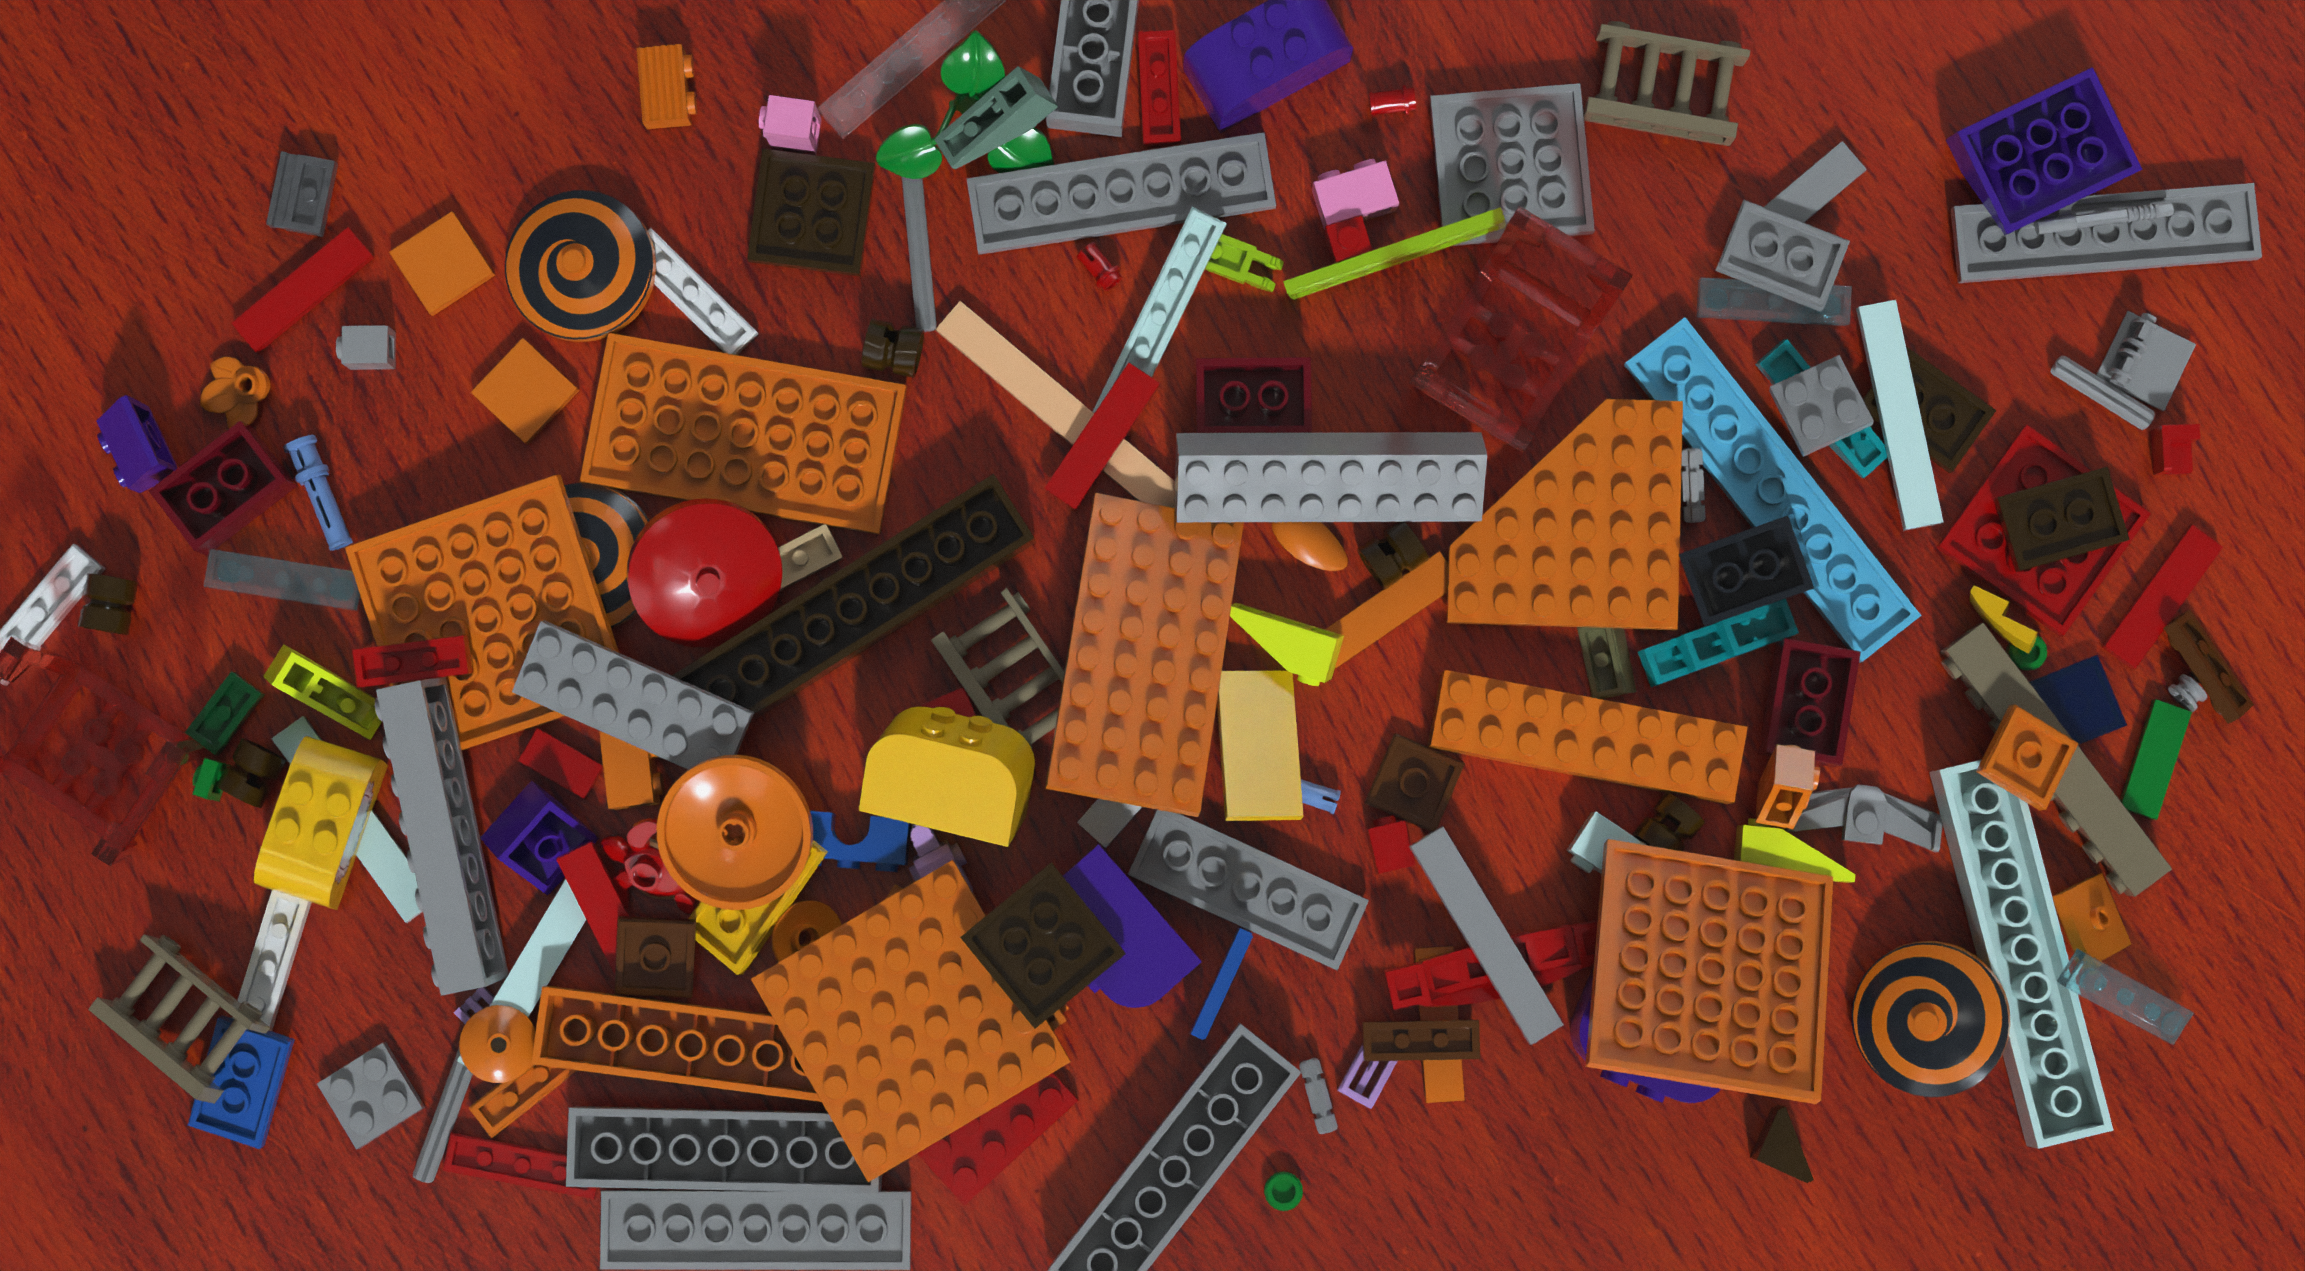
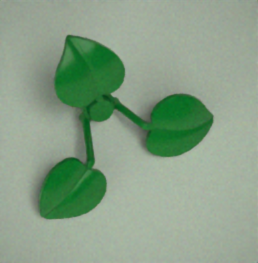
M973 30L960 45L949 52L942 62V81L951 91L955 92V99L949 102V109L937 134L931 138L929 130L920 124L906 125L895 130L881 143L877 150L876 162L879 166L899 176L911 179H921L933 174L942 162V152L936 146L937 143L934 139L949 126L955 111L958 110L963 114L1005 78V69L1000 56L990 42L977 30ZM1035 127L987 153L991 167L998 173L1054 165L1050 143L1047 137Z

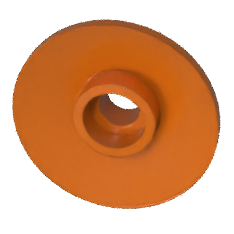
M804 900L792 904L779 917L773 929L772 948L777 961H782L841 926L842 924L837 914L829 906L818 901ZM801 931H804L806 940L800 945L798 941Z
M495 1005L483 1008L470 1017L463 1027L459 1041L461 1058L467 1069L481 1080L491 1083L512 1081L524 1074L532 1065L535 1027L524 1013L513 1007ZM501 1037L506 1041L505 1050L495 1052L491 1048V1042L494 1038Z

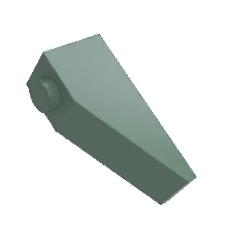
M1017 66L934 140L953 169H957L1027 133L1055 110L1058 105L1039 77Z

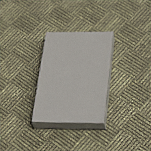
M1743 200L1715 271L1822 312L1850 241Z

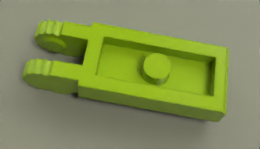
M1222 234L1205 270L1241 284L1246 282L1256 288L1273 292L1276 284L1271 279L1250 273L1249 269L1253 260L1272 270H1281L1284 262L1279 258L1258 251L1256 246Z

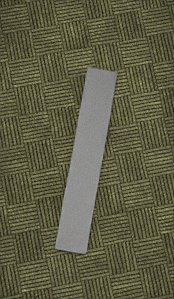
M1441 826L1410 845V850L1528 1044L1533 1045L1563 1026L1564 1024L1445 828Z

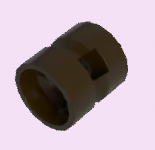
M871 319L863 347L862 367L883 371L888 366L892 368L894 374L914 378L920 363L925 331L905 325L896 330L893 323Z
M1405 522L1394 523L1383 531V539L1380 540L1374 537L1357 549L1364 565L1384 590L1402 579L1403 570L1413 571L1429 560L1423 545Z
M87 574L84 595L91 601L81 609L78 627L129 635L132 618L131 613L126 610V606L135 603L138 582L105 575Z
M242 738L232 755L235 764L225 768L216 786L247 804L262 808L271 791L268 785L269 781L277 780L287 760L257 743ZM249 772L253 773L254 775L247 780V774Z
M1665 792L1653 807L1655 814L1653 818L1645 817L1632 834L1647 846L1683 851L1685 849L1683 841L1685 839H1693L1705 824V821L1679 798L1669 792ZM1667 820H1670L1678 827L1675 832L1664 825Z

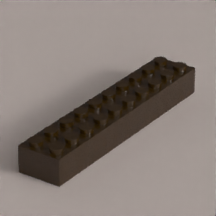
M992 474L672 676L753 711L752 722L1036 543L1035 538L996 476Z

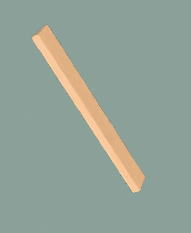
M959 301L936 328V332L1073 446L1094 413L964 303ZM1124 439L1103 472L1137 501L1175 508V481Z

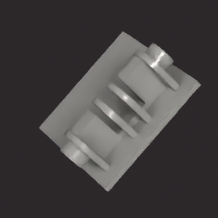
M2127 311L2096 375L2122 392L2164 411L2196 344L2156 325L2157 318L2151 314L2142 313L2140 317Z

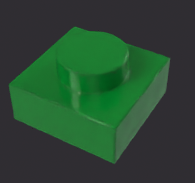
M204 758L203 764L197 767L193 776V786L195 788L192 795L220 802L223 791L216 784L225 768L232 765Z

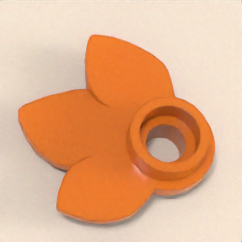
M222 357L215 360L210 365L215 380L203 389L200 405L209 412L225 413L228 428H231L240 420L251 425L258 415V402L262 401L269 393L270 380L259 367L244 366L233 357ZM248 378L252 381L250 391L246 387Z

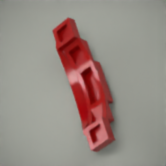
M1598 919L1574 925H1560L1531 933L1526 931L1510 935L1539 985L1543 987L1582 971L1594 963ZM1469 945L1455 948L1452 952L1419 959V962L1383 970L1393 1010L1417 1004L1428 1007H1441L1501 999Z

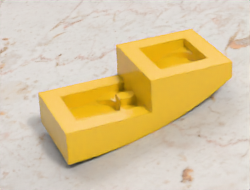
M1974 585L1970 591L1969 601L1979 616L2003 639L2029 654L2036 642L2037 631L2005 617L2008 612L2009 601Z

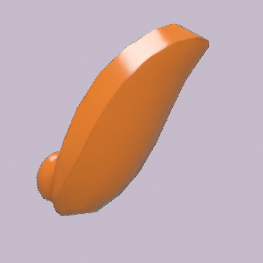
M1272 522V530L1277 541L1296 559L1321 570L1338 571L1347 567L1348 558L1343 547L1322 522Z

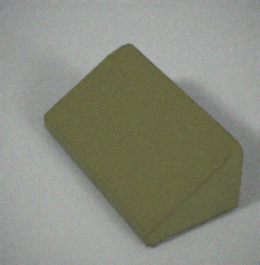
M1577 627L1592 698L1605 699L1637 692L1624 629Z

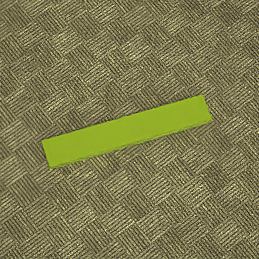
M1501 207L1283 282L1290 299L1295 300L1503 229L1506 226L1505 218Z

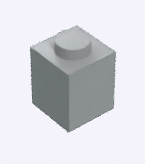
M342 326V336L337 337L336 340L337 358L341 359V363L350 370L395 369L396 332L389 326Z

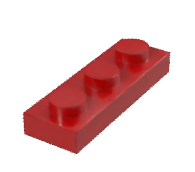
M1175 30L1138 32L1143 146L1181 144Z
M468 635L352 650L357 688L473 673Z

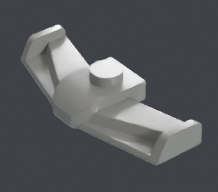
M1857 784L1851 788L1812 792L1808 806L1805 810L1803 809L1794 829L1785 828L1784 830L1794 832L1843 826L1841 840L1882 845L1885 832L1926 848L1929 851L1939 852L1943 822L1940 814L1886 794L1878 787Z

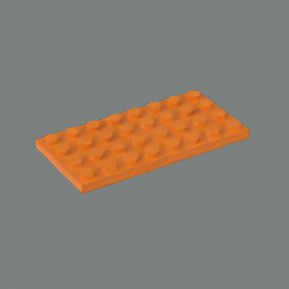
M608 333L580 481L582 483L603 485L615 489L684 501L702 498L726 500L738 504L752 513L820 525L826 524L831 527L880 535L907 385Z
M1100 493L1094 494L1045 789L1189 816H1199L1244 522L1177 523L1175 508Z

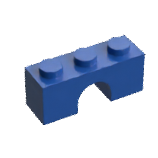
M810 811L813 823V840L828 851L823 859L837 860L838 868L860 869V862L876 863L875 871L898 872L899 865L908 866L911 823L886 817L870 816L869 832L865 839L860 843L847 845L840 841L836 835L835 813Z

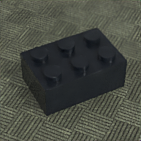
M1794 514L1679 554L1704 627L1819 587Z

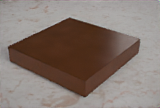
M1394 733L1364 803L1390 815H1395V817L1424 830L1433 832L1438 828L1465 763Z
M619 916L615 995L692 998L696 919Z

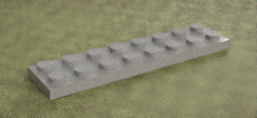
M1264 132L966 178L979 255L1185 223L1192 207L1215 218L1276 209Z
M2254 183L2086 196L2072 206L2071 215L2163 203H2172L2174 214L2173 216L2159 217L2158 219L2131 221L2128 223L2121 222L2038 235L2035 231V221L2004 235L1983 204L1954 206L1951 208L1958 283L2258 260L2262 258ZM2058 210L2053 212L2054 217H2058Z
M602 1190L600 1269L910 1270L912 1191L835 1193L735 1190Z

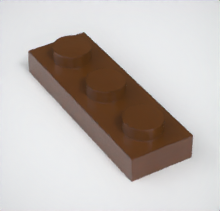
M2189 609L2178 615L2164 627L2171 646L2180 652L2189 666L2192 677L2198 683H2201L2210 697L2214 710L2223 716L2227 724L2242 717L2254 704L2191 610Z
M1479 1020L1362 1022L1363 1061L1480 1059Z

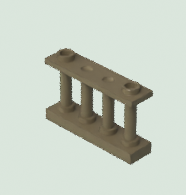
M1610 21L1607 25L1601 24L1595 41L1608 43L1600 93L1595 95V98L1589 97L1585 103L1583 110L1584 121L1724 146L1732 144L1736 138L1738 123L1729 122L1726 110L1734 65L1744 66L1750 56V50L1742 49L1739 43L1732 41H1720L1719 44L1634 30L1630 29L1629 24L1619 21ZM1623 46L1645 49L1637 100L1633 101L1632 104L1617 102L1618 98L1614 96ZM1660 52L1682 56L1674 107L1669 108V111L1655 109V105L1651 103ZM1697 59L1719 63L1711 114H1707L1706 117L1691 115L1692 111L1689 110Z
M1006 588L1001 592V595L1007 604L958 638L954 635L949 639L943 631L931 639V641L983 717L991 719L992 723L1009 727L1005 722L1006 719L1011 717L1009 713L1058 679L1063 683L1064 671L1025 614L1031 611L1019 592L1012 596ZM1014 617H1017L1029 635L980 669L976 666L970 670L962 657L968 654L966 650ZM1038 648L1050 667L1002 700L997 698L991 701L983 690L989 686L988 681ZM1058 708L1023 732L1020 729L1017 730L1027 740L1031 749L1032 743L1055 728Z
M144 934L140 941L154 952L120 998L116 997L111 1001L97 997L88 1010L193 1098L215 1104L224 1092L213 1082L216 1078L214 1075L216 1070L247 1029L266 1034L270 1027L260 1019L263 1015L260 1010L246 1001L242 1003L237 1001L179 953L181 946L165 935L156 938ZM167 962L181 975L147 1021L142 1020L140 1022L132 1015L135 1011L133 1006ZM194 984L208 997L174 1043L169 1042L167 1044L159 1037L162 1033L159 1029ZM222 1007L235 1019L201 1065L196 1064L194 1067L186 1060L189 1055L187 1050L218 1008Z

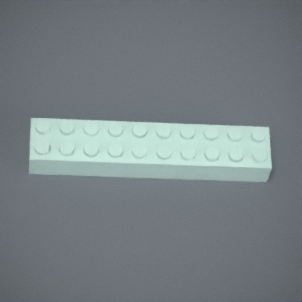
M1981 760L1929 772L1977 957L1996 975L2009 1003L2011 1025L2003 1058L2026 1146L2040 1149L2113 1131L2028 803L1977 773L1976 770Z

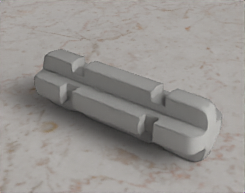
M1699 448L1682 450L1681 466H1684V470L1681 471L1682 501L1686 502V506H1682L1683 520L1688 523L1702 522L1706 518L1705 505H1701V500H1705L1704 473L1703 469H1699V465L1703 464V452Z
M1311 1058L1300 1062L1299 1067L1302 1078H1306L1307 1082L1304 1085L1312 1113L1316 1114L1314 1121L1318 1133L1326 1134L1337 1130L1338 1126L1335 1115L1331 1114L1330 1111L1333 1107L1326 1082L1320 1075L1323 1073L1318 1058Z

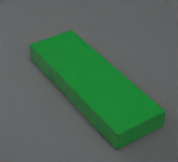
M2157 699L2151 701L2120 797L2121 803L2128 812L2151 820L2158 819L2192 714L2191 711Z

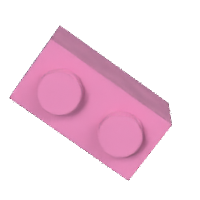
M769 95L768 105L761 106L759 129H763V137L767 139L772 150L816 155L822 119L815 101Z
M1375 159L1365 160L1355 164L1352 171L1340 174L1339 170L1328 171L1318 176L1319 181L1313 182L1312 193L1324 230L1327 225L1361 215L1363 221L1396 212L1399 206L1398 197L1386 161L1376 163Z

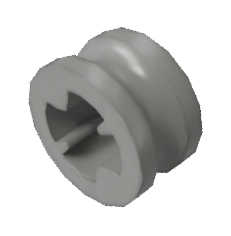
M2182 674L2178 678L2179 684H2171L2168 690L2181 706L2194 712L2198 708L2197 702H2204L2208 696L2195 680Z

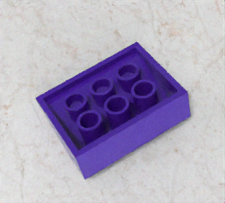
M2093 67L1970 125L1946 139L1961 173L2004 235L2143 170Z

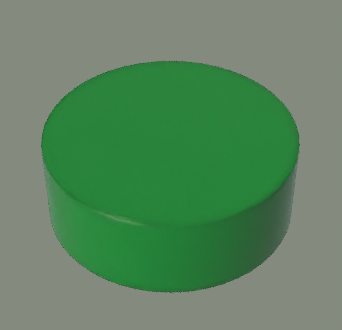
M2037 635L2036 642L2029 654L2011 643H2008L2006 653L2020 671H2031L2039 668L2045 662L2047 646L2044 640Z
M1279 1171L1267 1179L1264 1186V1195L1269 1205L1274 1209L1288 1211L1300 1203L1303 1196V1187L1300 1180L1294 1174L1287 1171Z

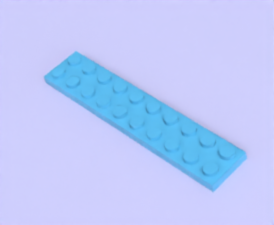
M1685 317L1624 364L1625 368L1651 400L1683 401L1682 440L1689 448H1699L1702 450V465L1752 528L1794 514L1819 583V587L1803 593L1846 648L1861 652L1859 663L1863 662L1922 616Z

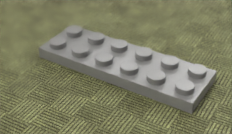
M545 620L539 623L512 690L513 693L688 770L698 763L713 757L737 755L754 714L749 709Z
M1162 810L1156 811L1128 873L1131 877L1337 971L1369 900L1188 817Z

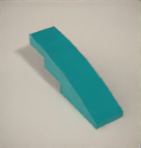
M1788 339L1781 340L1755 364L1772 385L1811 368ZM1867 427L1828 445L1861 478H1865L1887 458L1885 444L1871 427Z
M1785 598L1638 651V655L1651 687L1791 637L1799 632Z

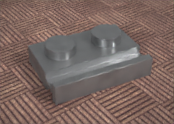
M281 151L266 225L271 228H281L287 231L323 237L338 163L333 160L300 154L294 155Z

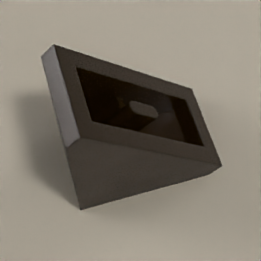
M1781 1105L1772 1107L1750 1158L1806 1183L1813 1181V1176L1786 1107Z

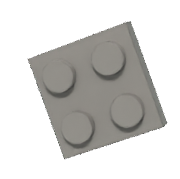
M1840 355L1774 384L1769 389L1803 457L1870 427L1874 422Z
M382 1042L317 1083L356 1149H360L425 1108V1105L386 1042Z

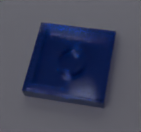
M2098 655L2029 681L2071 738L2079 744L2127 726Z

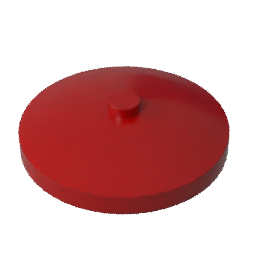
M702 498L688 500L675 504L657 514L638 534L630 550L627 562L628 589L639 616L654 632L663 638L690 647L719 646L766 617L776 603L782 583L781 556L769 529L756 515L746 508L720 499Z

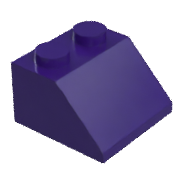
M125 395L119 398L97 420L101 430L97 434L98 440L107 454L112 453L117 466L113 467V471L123 488L128 487L132 491L142 493L154 487L178 468L149 406Z
M532 780L480 837L497 859L547 896L565 877L556 858L591 840L595 844L599 839L558 800Z

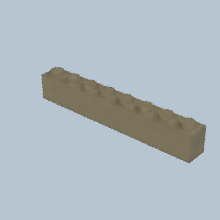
M1984 623L1976 624L1940 651L1945 658L1941 661V664L1954 680L1957 678L1962 680L1968 688L1964 693L1970 703L1977 710L1983 708L1992 719L1988 722V725L1994 734L2008 706L2016 704L2071 738ZM2077 746L2050 801L2054 800L2062 812L2058 816L2066 828L2072 833L2077 830L2086 843L2082 845V848L2089 858L2096 864L2101 862L2107 869L2109 874L2105 877L2111 887L2118 894L2124 892L2126 896L2136 897L2171 871L2172 868Z

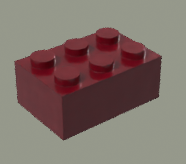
M1311 357L1196 358V433H1312Z
M240 420L152 487L149 492L193 550L207 556L296 488L297 484L254 428Z
M1787 638L1777 641L1758 754L1771 756L1777 744L1784 746L1796 745L1802 749L1815 751L1814 764L1828 767L1842 766L1861 652Z

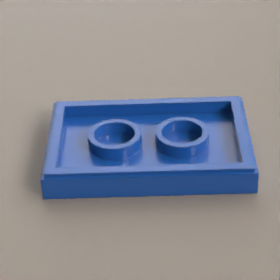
M1242 928L1237 929L1190 1030L1191 1035L1201 1040L1206 1039L1253 938L1251 932Z
M222 1015L217 1019L207 1056L232 1024L233 1018ZM247 1029L214 1073L216 1078L213 1082L224 1092L215 1104L195 1099L188 1126L257 1149L264 1147L295 1039L272 1031L264 1034Z

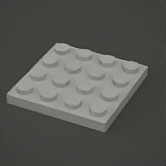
M1580 83L1430 96L1441 227L1499 207L1502 209L1506 226L1503 229L1453 246L1589 235L1595 232Z

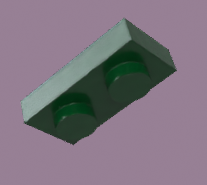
M231 671L184 733L214 755L219 756L265 694L236 672Z

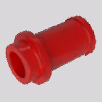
M1405 84L1402 85L1403 89L1369 92L1371 115L1404 111L1406 115H1409V111L1416 110L1414 87L1407 88Z
M1092 242L1084 248L1094 260L1082 250L1077 254L1076 259L1097 281L1096 287L1103 288L1107 292L1122 280L1121 268L1113 266L1097 247V244Z

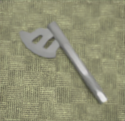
M2074 202L2059 209L2058 217H2054V214L2051 213L2036 220L2035 231L2038 235L2075 230L2076 228L2158 219L2159 217L2173 216L2174 209L2172 203H2163L2071 215L2072 206L2076 203Z

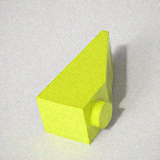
M1240 603L1231 605L1230 617L1288 672L1297 674L1298 681L1312 686H1319L1320 682L1325 683L1332 679L1344 635Z
M284 644L263 676L272 686L369 740L372 739L382 722L375 711V697Z
M1751 818L1748 819V825L1737 826L1734 860L1832 876L1834 882H1855L1856 874L1781 828H1771V825L1755 823L1756 819Z

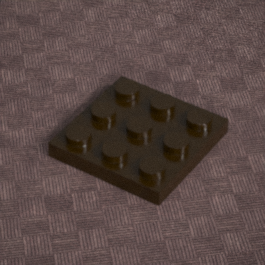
M763 149L747 256L748 262L861 277L876 169L875 163Z
M1052 862L960 937L1034 1029L1126 954Z

